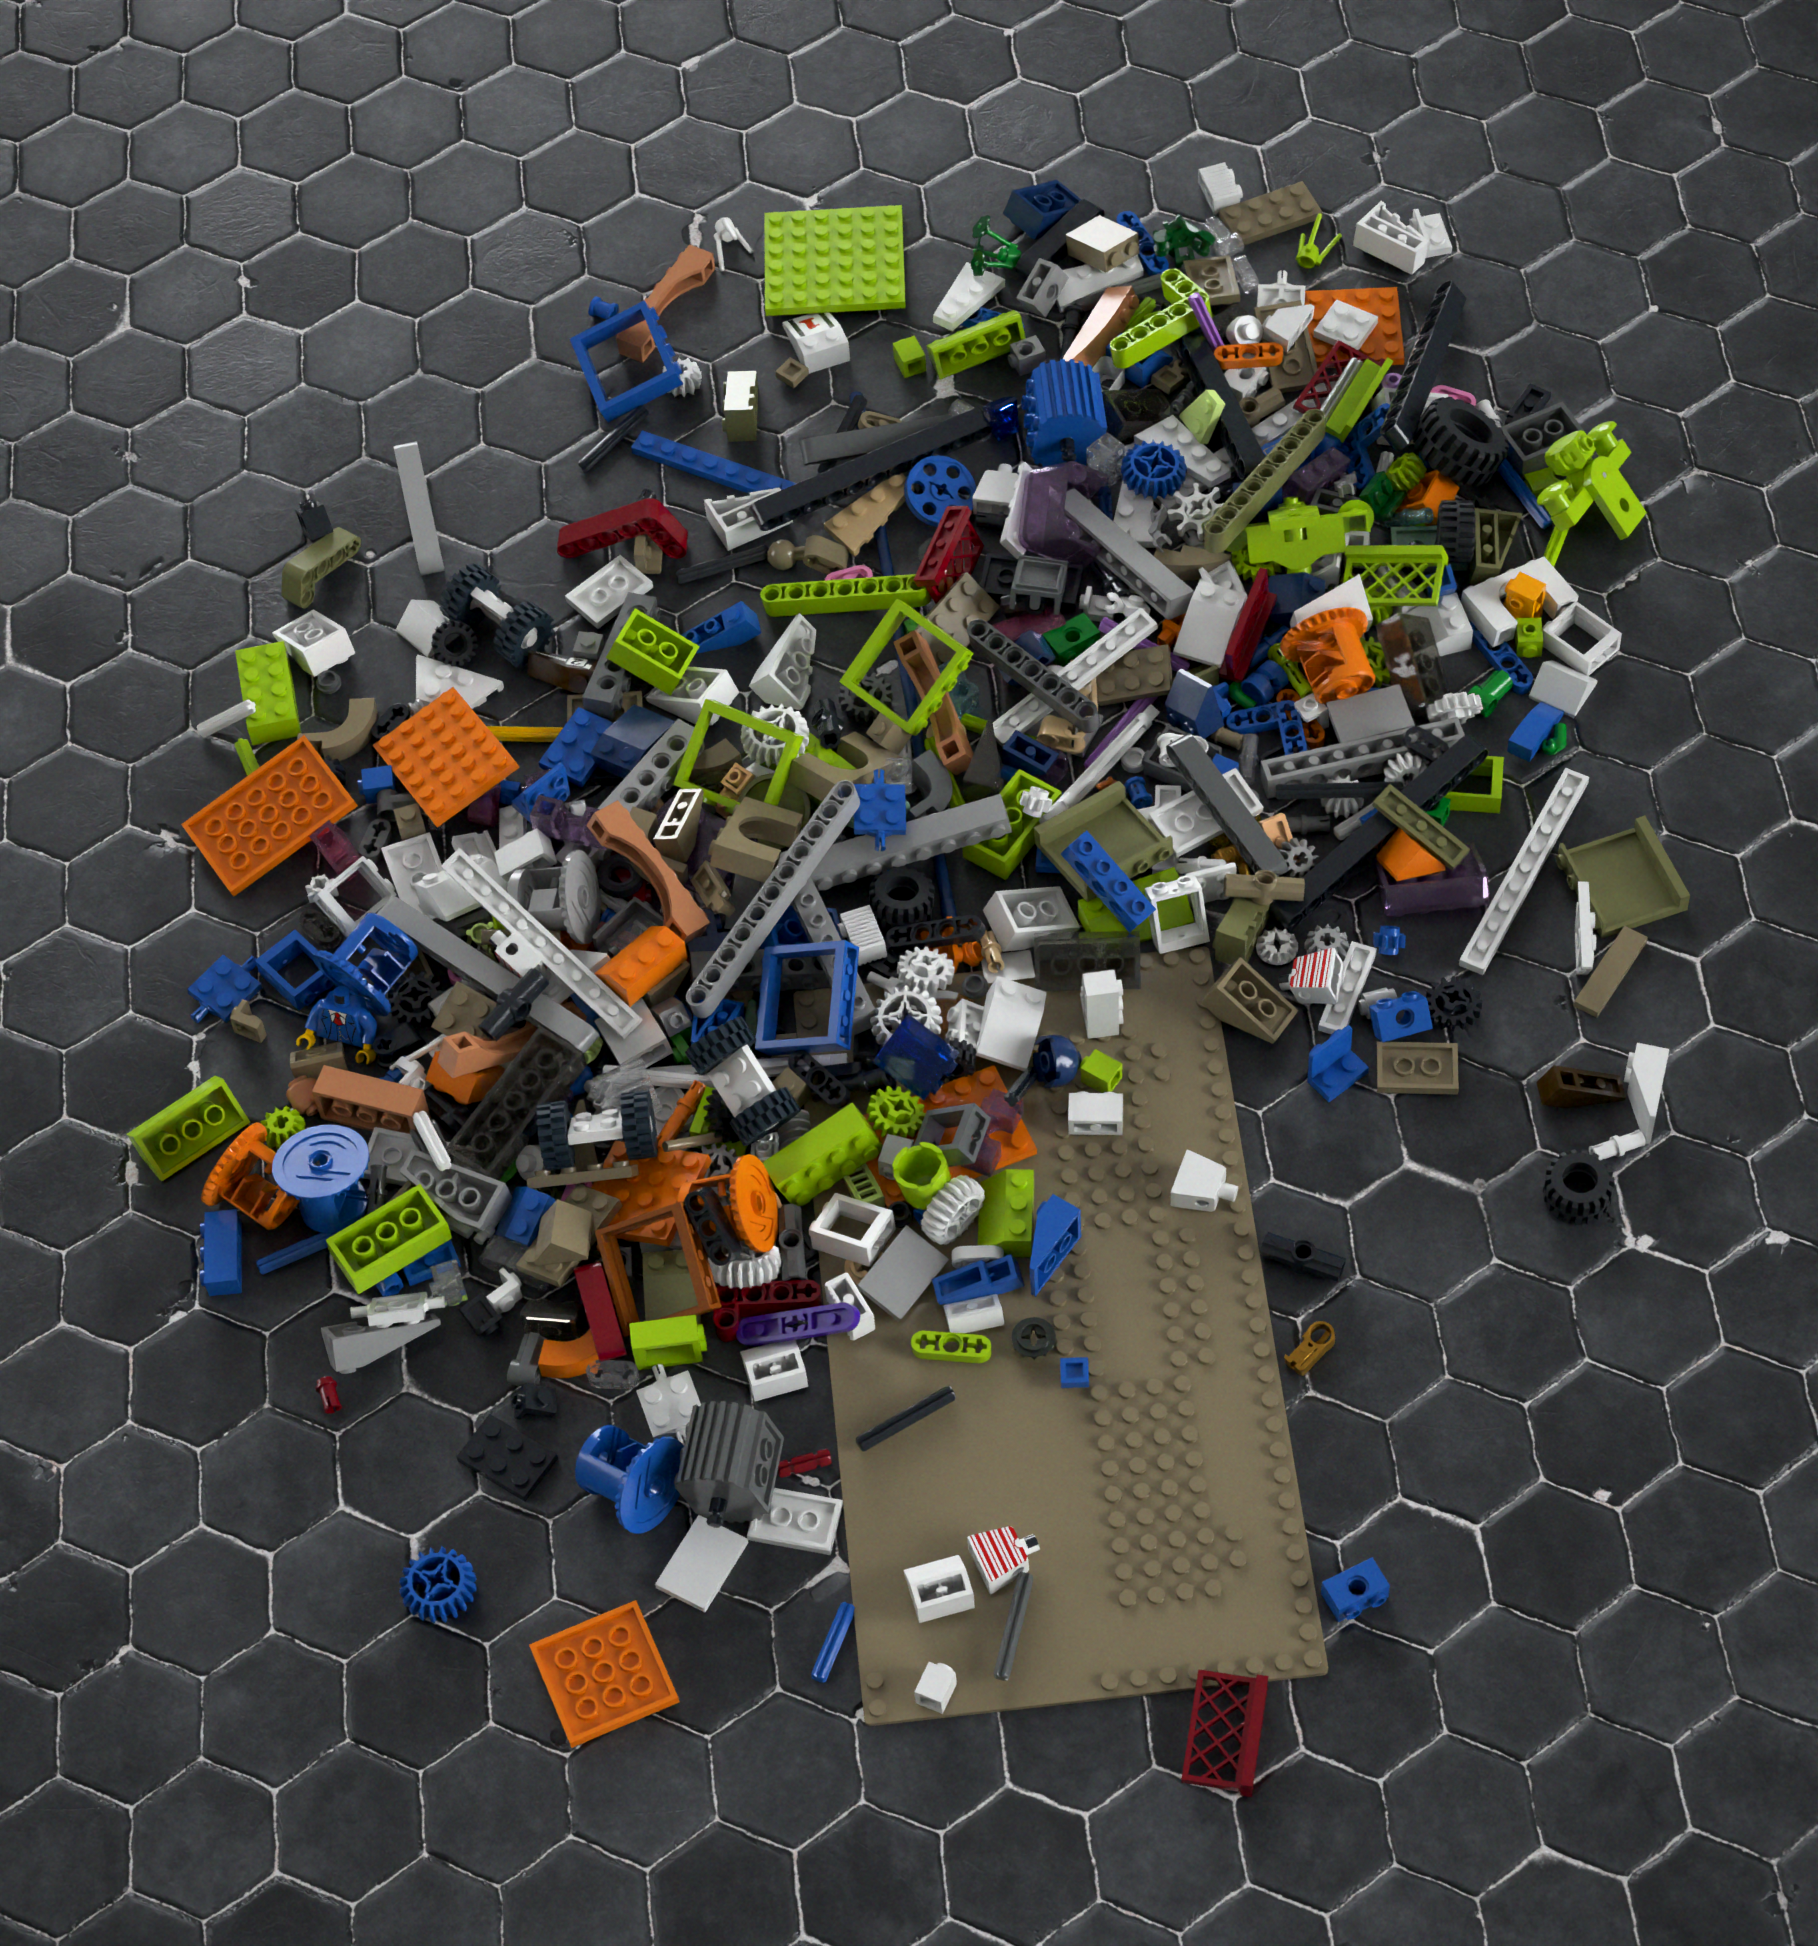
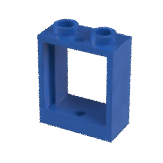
M293 930L255 960L259 974L298 1011L304 1006L311 1004L318 995L334 985L319 970L294 989L277 973L302 952L313 960V955L318 951L296 930Z

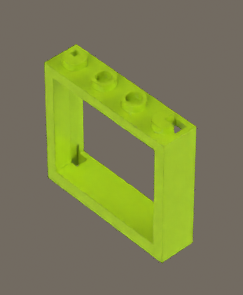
M896 599L839 682L907 733L916 736L923 727L926 728L927 720L932 712L935 713L941 707L943 702L941 699L946 692H950L957 683L956 678L961 671L968 668L969 665L967 664L974 653L905 602ZM906 616L956 651L908 722L859 686L861 680Z
M705 699L673 785L681 789L702 788L704 792L703 802L712 806H717V803L726 806L725 811L731 814L735 805H740V802L688 781L713 713L786 742L764 800L765 803L778 807L789 778L792 760L797 757L804 736L716 700Z

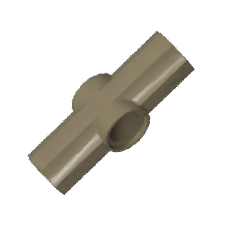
M1273 387L1255 398L1245 397L1241 399L1239 405L1252 429L1260 423L1261 418L1285 406V400L1277 387Z
M1268 870L1257 871L1255 875L1226 874L1224 877L1223 893L1225 897L1251 898L1252 901L1260 905L1271 904L1273 900L1302 901L1304 899L1305 881L1304 878L1277 877L1276 874Z

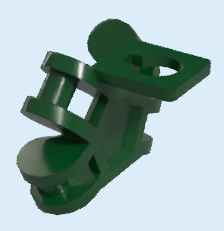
M1179 213L1175 216V220L1163 222L1164 230H1154L1152 232L1155 244L1154 254L1158 257H1163L1167 254L1172 256L1176 268H1181V265H1184L1183 261L1195 259L1193 250L1200 256H1208L1210 253L1209 247L1215 242V237L1210 232L1194 226L1183 219ZM1187 247V255L1180 256L1179 248Z

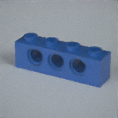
M1087 830L1061 853L1063 858L1129 933L1156 910Z

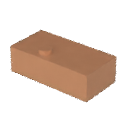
M326 1065L323 1066L312 1090L321 1119L372 1132L374 1127L410 1134V1130H417L413 1122V1114L415 1112L425 1111L429 1119L431 1118L423 1089Z

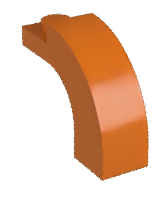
M589 1329L582 1337L573 1341L560 1342L544 1339L538 1365L542 1377L560 1379L576 1377L587 1373L602 1362H599L591 1330Z

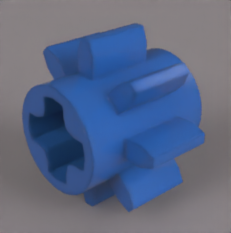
M1380 926V933H1373L1374 947H1379L1380 954L1397 955L1399 948H1405L1406 935L1400 933V927Z

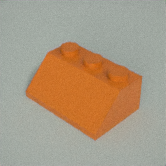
M650 926L594 974L622 1001L631 1007L687 960L685 942L667 926Z

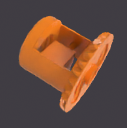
M1342 607L1317 613L1295 625L1281 640L1280 649L1282 654L1292 662L1302 663L1314 697L1320 704L1326 705V702L1347 699L1354 695L1366 693L1375 682V674L1359 639L1366 632L1368 626L1367 617L1360 609Z
M256 1122L246 1128L220 1157L204 1185L201 1201L208 1206H213L225 1199L267 1230L277 1228L287 1219L300 1200H297L294 1196H288L285 1191H281L278 1185L275 1187L257 1173L249 1175L259 1158L268 1163L264 1172L271 1174L272 1163L276 1154L275 1151L264 1144L267 1140L266 1127ZM278 1188L279 1190L276 1193V1199L274 1200L270 1209L265 1211L266 1206L268 1205V1203L270 1202L271 1198L273 1197L274 1193Z
M747 1154L739 1157L733 1164V1169L729 1174L687 1181L682 1184L678 1192L677 1203L684 1202L687 1194L704 1186L710 1188L717 1187L719 1197L727 1196L726 1185L731 1184L729 1188L731 1205L723 1206L739 1241H745V1244L757 1253L768 1252L773 1248L778 1234L777 1200L771 1178L763 1163L755 1155ZM698 1195V1203L704 1207V1200ZM710 1220V1227L716 1232V1225Z

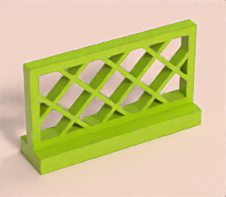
M1346 545L1345 555L1347 562L1343 583L1354 578L1352 575L1353 566H1363L1366 571L1360 575L1361 580L1363 581L1370 575L1376 580L1375 583L1365 590L1369 606H1438L1444 566L1448 564L1449 558L1443 545ZM1381 566H1387L1390 571L1379 579L1374 572ZM1405 566H1411L1414 571L1403 579L1398 572ZM1429 566H1437L1436 573L1428 579L1422 573ZM1395 575L1400 582L1389 590L1384 583ZM1419 575L1424 582L1413 590L1408 583ZM1380 586L1386 591L1380 598H1372L1370 595ZM1404 586L1410 591L1404 598H1396L1394 595ZM1430 586L1433 590L1432 598H1421L1418 594Z

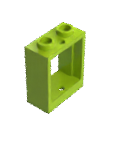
M1487 756L1484 762L1469 774L1491 776L1490 795L1449 792L1444 797L1451 799L1450 810L1500 814L1504 757Z
M696 1315L629 1323L632 1352L637 1370L652 1369L654 1365L658 1368L657 1364H663L664 1367L703 1362L702 1352L707 1351V1343L703 1324L697 1323Z

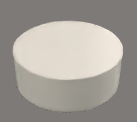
M1137 747L1130 748L1121 758L1123 769L1130 773L1142 771L1144 769L1142 758L1145 752Z

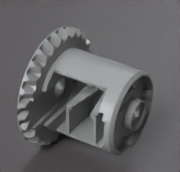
M582 850L571 851L562 862L563 867L519 869L512 873L508 881L507 893L547 930H567L570 937L576 943L589 944L592 942V936L597 932L596 928L600 922L601 900L597 874L587 853Z

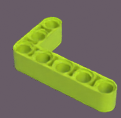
M1177 269L1164 271L1161 274L1163 294L1165 299L1172 305L1117 336L1110 342L1113 365L1120 369L1128 368L1199 327L1200 324L1191 308L1188 297L1196 292L1199 293L1212 317L1209 295Z

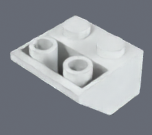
M795 1340L766 1344L740 1352L754 1401L808 1387L806 1370Z
M959 1555L904 1570L919 1623L975 1608L973 1590L966 1568Z

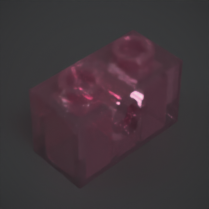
M330 820L309 836L339 875L362 857L344 832ZM357 870L346 880L350 881L354 876H356L359 873V871Z

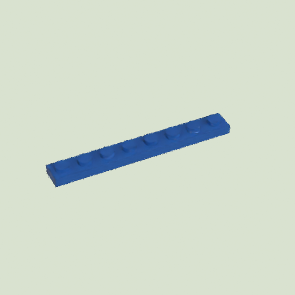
M641 431L631 447L632 454L750 494L749 492L774 488L783 490L797 484L645 431Z

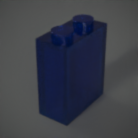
M908 1014L872 1062L922 1100H925L929 1093L935 1095L944 1082L940 1080L944 1074L949 1077L958 1063L954 1060L960 1052Z

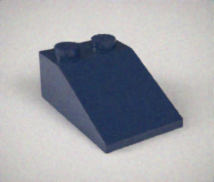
M1054 180L1013 190L1003 214L1010 219L1012 224L1026 232L1028 237L1036 240L1045 235L1081 199L1061 182Z
M634 704L602 733L590 755L599 769L624 779L675 721Z

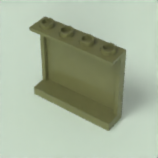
M1120 781L1034 827L1035 845L1087 902L1098 896L1061 855L1086 830L1129 879L1145 872L1148 868L1167 860L1173 855V838L1171 835L1163 838L1126 798L1125 786Z
M1646 816L1636 818L1634 828L1584 845L1567 850L1564 843L1559 844L1556 862L1559 869L1564 870L1570 889L1575 890L1578 895V882H1589L1590 912H1595V928L1593 930H1597L1601 939L1620 933L1624 926L1632 929L1688 910L1690 894Z

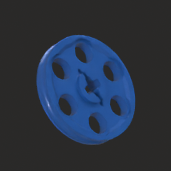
M939 455L924 458L911 469L906 477L904 484L906 503L911 512L925 524L938 527L947 506L968 505L971 511L973 509L972 498L976 491L975 481L968 469L953 458ZM930 465L933 467L935 475H926L923 471V466ZM948 468L955 469L958 473V478H950L946 470ZM914 483L921 485L923 493L915 494L911 489V485ZM940 487L944 489L941 496L937 494ZM958 490H967L970 496L969 499H961L958 495ZM923 505H931L934 508V515L925 514Z

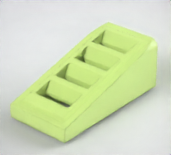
M866 1163L855 1170V1172L863 1170V1173L853 1177L849 1175L844 1176L843 1180L852 1198L879 1207L885 1206V1197ZM865 1177H866V1179H867V1180L862 1181V1182L857 1183V1184H854V1183H853V1182H855V1181H857V1180H860V1179H863V1178H865ZM870 1185L869 1188H866L859 1192L857 1191V1189ZM873 1192V1195L868 1196V1197H865V1198H863V1199L861 1198V1196H864V1195H867V1194Z

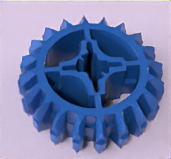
M1143 440L1141 446L1135 444L1133 449H1128L1126 456L1122 460L1121 473L1123 483L1127 484L1128 490H1134L1136 496L1143 494L1144 499L1152 496L1155 501L1157 496L1165 499L1167 494L1173 496L1175 490L1180 491L1186 479L1187 467L1184 456H1180L1179 449L1173 450L1172 444L1165 446L1163 441L1157 444L1152 440L1150 444H1147Z
M430 1547L429 1554L426 1556L419 1551V1560L416 1561L410 1558L409 1564L411 1568L403 1567L405 1577H401L399 1580L402 1587L399 1592L401 1597H403L404 1606L409 1608L413 1616L418 1614L422 1621L429 1616L430 1621L433 1623L436 1622L438 1617H441L442 1621L446 1623L447 1615L450 1614L457 1619V1610L466 1611L467 1606L465 1602H473L474 1598L471 1593L476 1592L477 1589L474 1583L477 1578L475 1573L472 1572V1564L467 1562L463 1554L457 1556V1552L454 1549L447 1553L446 1549L441 1547L439 1552L435 1553L434 1549ZM452 1571L460 1576L458 1586L454 1585L453 1581H451L450 1574ZM418 1584L422 1585L423 1589H425L426 1596L424 1599L416 1594Z

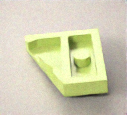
M1205 390L1180 413L1179 417L1200 444H1208L1225 403L1215 390Z

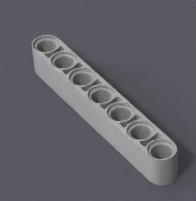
M417 441L394 446L420 575L445 571Z

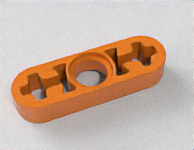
M1275 342L1222 345L1215 349L1214 355L1221 369L1273 367L1282 363L1283 347ZM1252 353L1255 357L1246 359L1242 355Z
M1284 689L1277 694L1276 701L1280 702L1287 699L1296 702L1300 700V696L1292 689ZM1286 710L1287 721L1292 720L1291 712ZM1317 719L1302 723L1308 746L1311 749L1321 748L1325 743V731ZM1292 729L1296 735L1299 733L1298 730ZM1310 729V733H1311L1314 737H1317V736H1318V739H1314L1313 737H1310V738H1309V731H1308V730Z

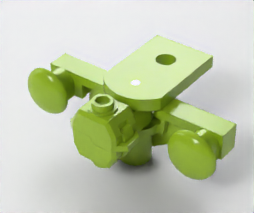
M1603 422L1594 427L1588 434L1582 430L1572 432L1554 442L1545 453V462L1553 469L1555 474L1567 476L1566 479L1546 487L1537 498V505L1545 506L1559 532L1574 526L1593 501H1595L1620 540L1629 537L1647 513L1618 470L1631 454V451L1623 439L1617 441L1611 432L1617 426L1616 422ZM1596 451L1599 457L1593 459L1592 456Z
M1287 497L1283 499L1284 503L1279 504L1276 510L1268 512L1269 522L1248 524L1226 548V551H1238L1248 545L1250 564L1274 561L1285 566L1287 574L1311 573V564L1322 555L1345 552L1344 533L1350 531L1371 532L1374 513L1366 502L1351 500L1344 503L1338 513L1320 515L1317 506H1306L1303 501H1298V497Z

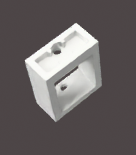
M1577 601L1569 607H1564L1558 617L1552 622L1548 621L1542 628L1543 647L1576 671L1587 676L1591 675L1620 649L1622 633ZM1574 623L1599 640L1584 655L1559 638Z
M364 856L359 858L313 898L314 902L346 938L367 913H377L392 896L397 895L394 892L393 884L388 879H383L377 872L378 868L375 863L370 859L366 860ZM358 870L383 899L354 922L330 893Z
M1182 876L1175 881L1167 883L1158 882L1151 887L1144 888L1146 898L1156 908L1149 916L1153 943L1159 954L1210 942L1202 887L1195 876ZM1191 893L1195 923L1161 931L1156 902Z
M835 1193L830 1201L824 1204L817 1220H814L809 1227L812 1248L870 1267L896 1230L893 1211ZM840 1215L871 1225L861 1241L829 1230Z

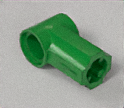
M1496 670L1480 687L1477 685L1472 687L1467 695L1474 693L1480 696L1483 710H1480L1481 713L1479 714L1486 718L1494 711L1498 700L1513 686V680L1507 672Z

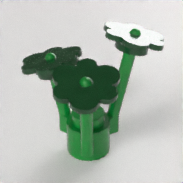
M989 215L982 216L972 229V237L974 239L978 238L975 249H973V259L970 264L974 276H983L986 267H1002L1012 270L1016 268V264L1021 257V251L1017 249V244L1007 241L989 229ZM988 234L1007 247L1001 248L999 253L983 250L984 246L980 245L981 237ZM984 256L996 258L1000 262H989Z

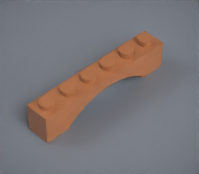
M689 244L685 251L679 254L674 265L668 268L660 283L655 285L650 296L644 299L650 308L654 306L656 313L660 316L669 303L679 295L704 285L715 271L713 253ZM646 320L618 333L616 338L619 354L644 363L655 348V342Z
M914 630L893 643L903 666L923 700L941 674L927 640ZM946 692L941 699L943 701L941 707L935 713L932 712L929 718L934 731L935 745L943 765L953 774L958 775L978 763L950 695Z
M617 800L595 812L586 826L602 846L627 857L649 878L661 902L663 926H667L685 944L702 935L710 924L706 913L698 907L692 899L691 893L683 887L677 879L675 872L661 858L660 852L648 841L644 831L631 818L629 811Z
M572 1001L560 1004L586 1022L587 1016ZM531 1023L515 1032L502 1036L497 1042L489 1038L476 1037L464 1031L443 1037L437 1063L452 1078L564 1045Z

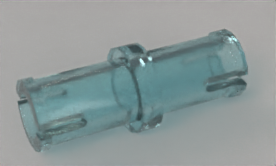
M1429 507L1412 510L1411 508L1403 509L1402 512L1394 513L1392 518L1384 521V525L1387 529H1391V527H1410L1416 524L1431 523L1433 521V511Z

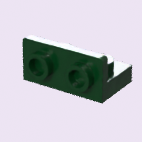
M1385 471L1375 473L1359 497L1361 501L1366 502L1373 510L1374 521H1386L1393 517V514L1407 496L1406 490L1393 492L1391 481L1387 478Z

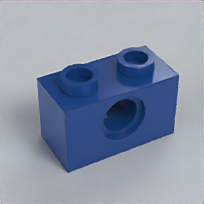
M1409 991L1403 993L1400 998L1393 1000L1391 998L1380 999L1376 1002L1377 1004L1369 1006L1374 1036L1381 1042H1386L1433 1029L1427 998L1419 992ZM1404 1010V1016L1396 1020L1397 1013Z
M1372 1557L1323 1581L1321 1595L1336 1620L1340 1622L1344 1619L1351 1620L1361 1614L1362 1610L1370 1606L1375 1608L1382 1605L1389 1597L1390 1585ZM1353 1589H1359L1363 1592V1594L1354 1595L1350 1591Z

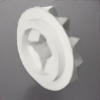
M1274 927L1271 931L1264 930V933L1258 937L1256 951L1259 957L1266 963L1283 965L1295 958L1298 952V942L1295 939V935L1288 933L1286 928L1284 930H1277ZM1275 940L1279 941L1281 945L1279 952L1275 949Z

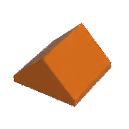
M1400 828L1397 829L1377 854V861L1396 881L1446 870L1445 865Z

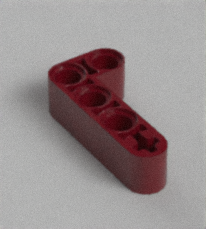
M598 1261L573 1268L599 1362L627 1355L601 1262Z
M813 1280L771 1281L770 1283H762V1286L756 1285L751 1288L743 1287L742 1289L739 1287L729 1288L728 1285H719L716 1289L722 1308L714 1310L713 1319L717 1337L723 1342H732L737 1339L736 1332L739 1328L741 1317H754L822 1306L821 1289L819 1284ZM782 1296L787 1297L785 1300H777V1298ZM755 1297L760 1298L757 1301H750V1299ZM728 1298H729V1299H733L732 1301L727 1302V1303H726V1302H722L723 1300L728 1299ZM725 1323H732L729 1327L722 1326Z

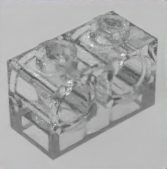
M1106 432L1086 448L1087 480L1092 486L1098 488L1100 486H1109L1111 488L1123 478L1121 466L1124 458V444Z

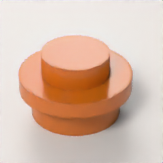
M978 942L962 944L963 961L972 967L979 965L980 961L984 959L981 954L982 947Z

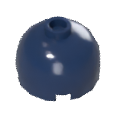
M1039 1036L1035 1042V1045H1039L1038 1052L1033 1053L1034 1071L1039 1074L1038 1082H1044L1045 1085L1042 1086L1044 1088H1055L1069 1084L1077 1075L1082 1062L1080 1052L1077 1051L1072 1041L1064 1036Z

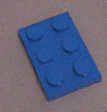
M578 707L539 760V767L549 772L559 763H562L565 766L568 781L583 787L597 767L590 753L602 733L613 722Z

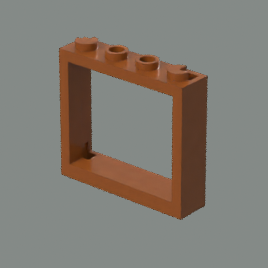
M678 1202L595 1231L598 1242L596 1247L601 1253L604 1264L603 1273L610 1285L611 1301L616 1307L618 1314L617 1322L618 1325H621L624 1337L630 1336L629 1323L640 1322L616 1236L673 1216L698 1305L655 1320L689 1315L698 1316L722 1308L706 1250L685 1209L684 1202Z

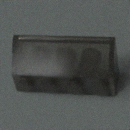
M1397 613L1376 625L1378 641L1383 649L1384 662L1388 667L1391 677V686L1400 685L1412 719L1427 718L1426 708H1429L1428 705L1435 704L1434 701L1442 699L1443 695L1450 693V689L1429 618Z
M1128 931L1034 933L1035 989L1041 991L1081 990L1082 974L1115 970L1116 980L1121 979L1123 989H1141L1139 931H1131L1130 933Z

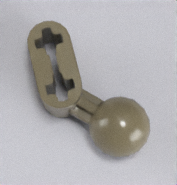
M813 535L806 539L805 546L795 547L789 540L782 539L773 542L768 549L767 556L769 563L777 570H787L793 567L797 560H803L806 566L828 575L847 568L849 550L824 537Z

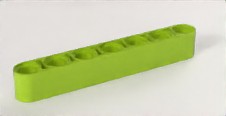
M916 574L771 584L765 586L760 593L765 612L773 617L793 616L799 613L807 615L890 609L896 599L905 602L910 607H922L929 604L932 599L925 586L917 587L913 579Z

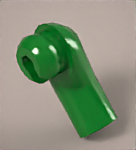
M1232 682L1229 685L1228 697L1241 707L1248 709L1253 708L1257 704L1255 700L1242 691L1241 684Z
M1554 724V737L1548 741L1545 739L1541 745L1545 754L1555 755L1566 747V724Z

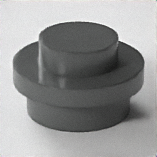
M326 670L319 674L316 685L321 693L332 694L341 687V679L334 671Z
M970 974L962 983V991L969 999H980L988 991V982L979 974Z

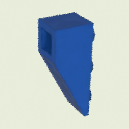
M740 601L686 631L681 636L700 646L696 652L697 654L741 645L762 632L757 614Z

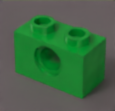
M1083 612L1042 634L1056 657L1053 663L1064 667L1070 663V660H1074L1100 640V631Z

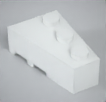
M1380 201L1356 224L1353 246L1405 272L1413 274L1425 262L1428 240L1412 226L1404 225L1400 221V216L1397 213H1390L1386 209V204Z
M780 488L749 492L750 496L738 498L730 495L725 500L713 502L712 499L704 500L707 520L728 551L793 523L792 520L771 530L761 531L749 511L750 506L754 502L781 491Z
M1360 574L1294 611L1290 621L1291 628L1317 613L1335 608L1352 607L1360 609L1365 613L1368 622L1366 631H1368L1373 617Z
M1115 970L1082 974L1080 999L1087 1038L1119 1035V1024H1123V987L1121 979L1116 980Z

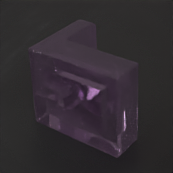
M1047 746L1059 753V756L1045 775L1032 776L1055 787L1068 773V757L1061 750H1055Z

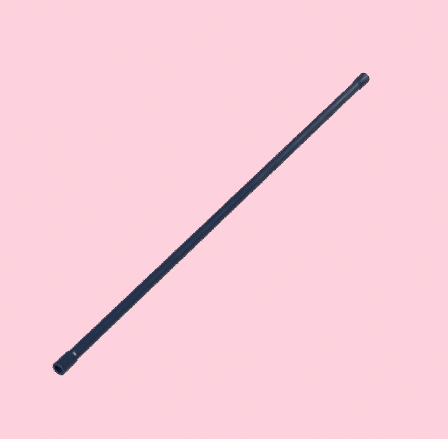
M858 391L852 392L849 395L850 405L856 395L863 396V394ZM878 484L867 488V492H869L870 490H872V489H873L874 487H876ZM884 524L879 526L874 532L882 576H895L886 526ZM903 621L893 634L894 641L905 636ZM896 650L909 720L918 708L914 683L903 666ZM921 730L916 736H911L915 758L926 752L923 730ZM945 853L932 856L940 896L942 919H946L947 916H952V918L958 917L952 895Z

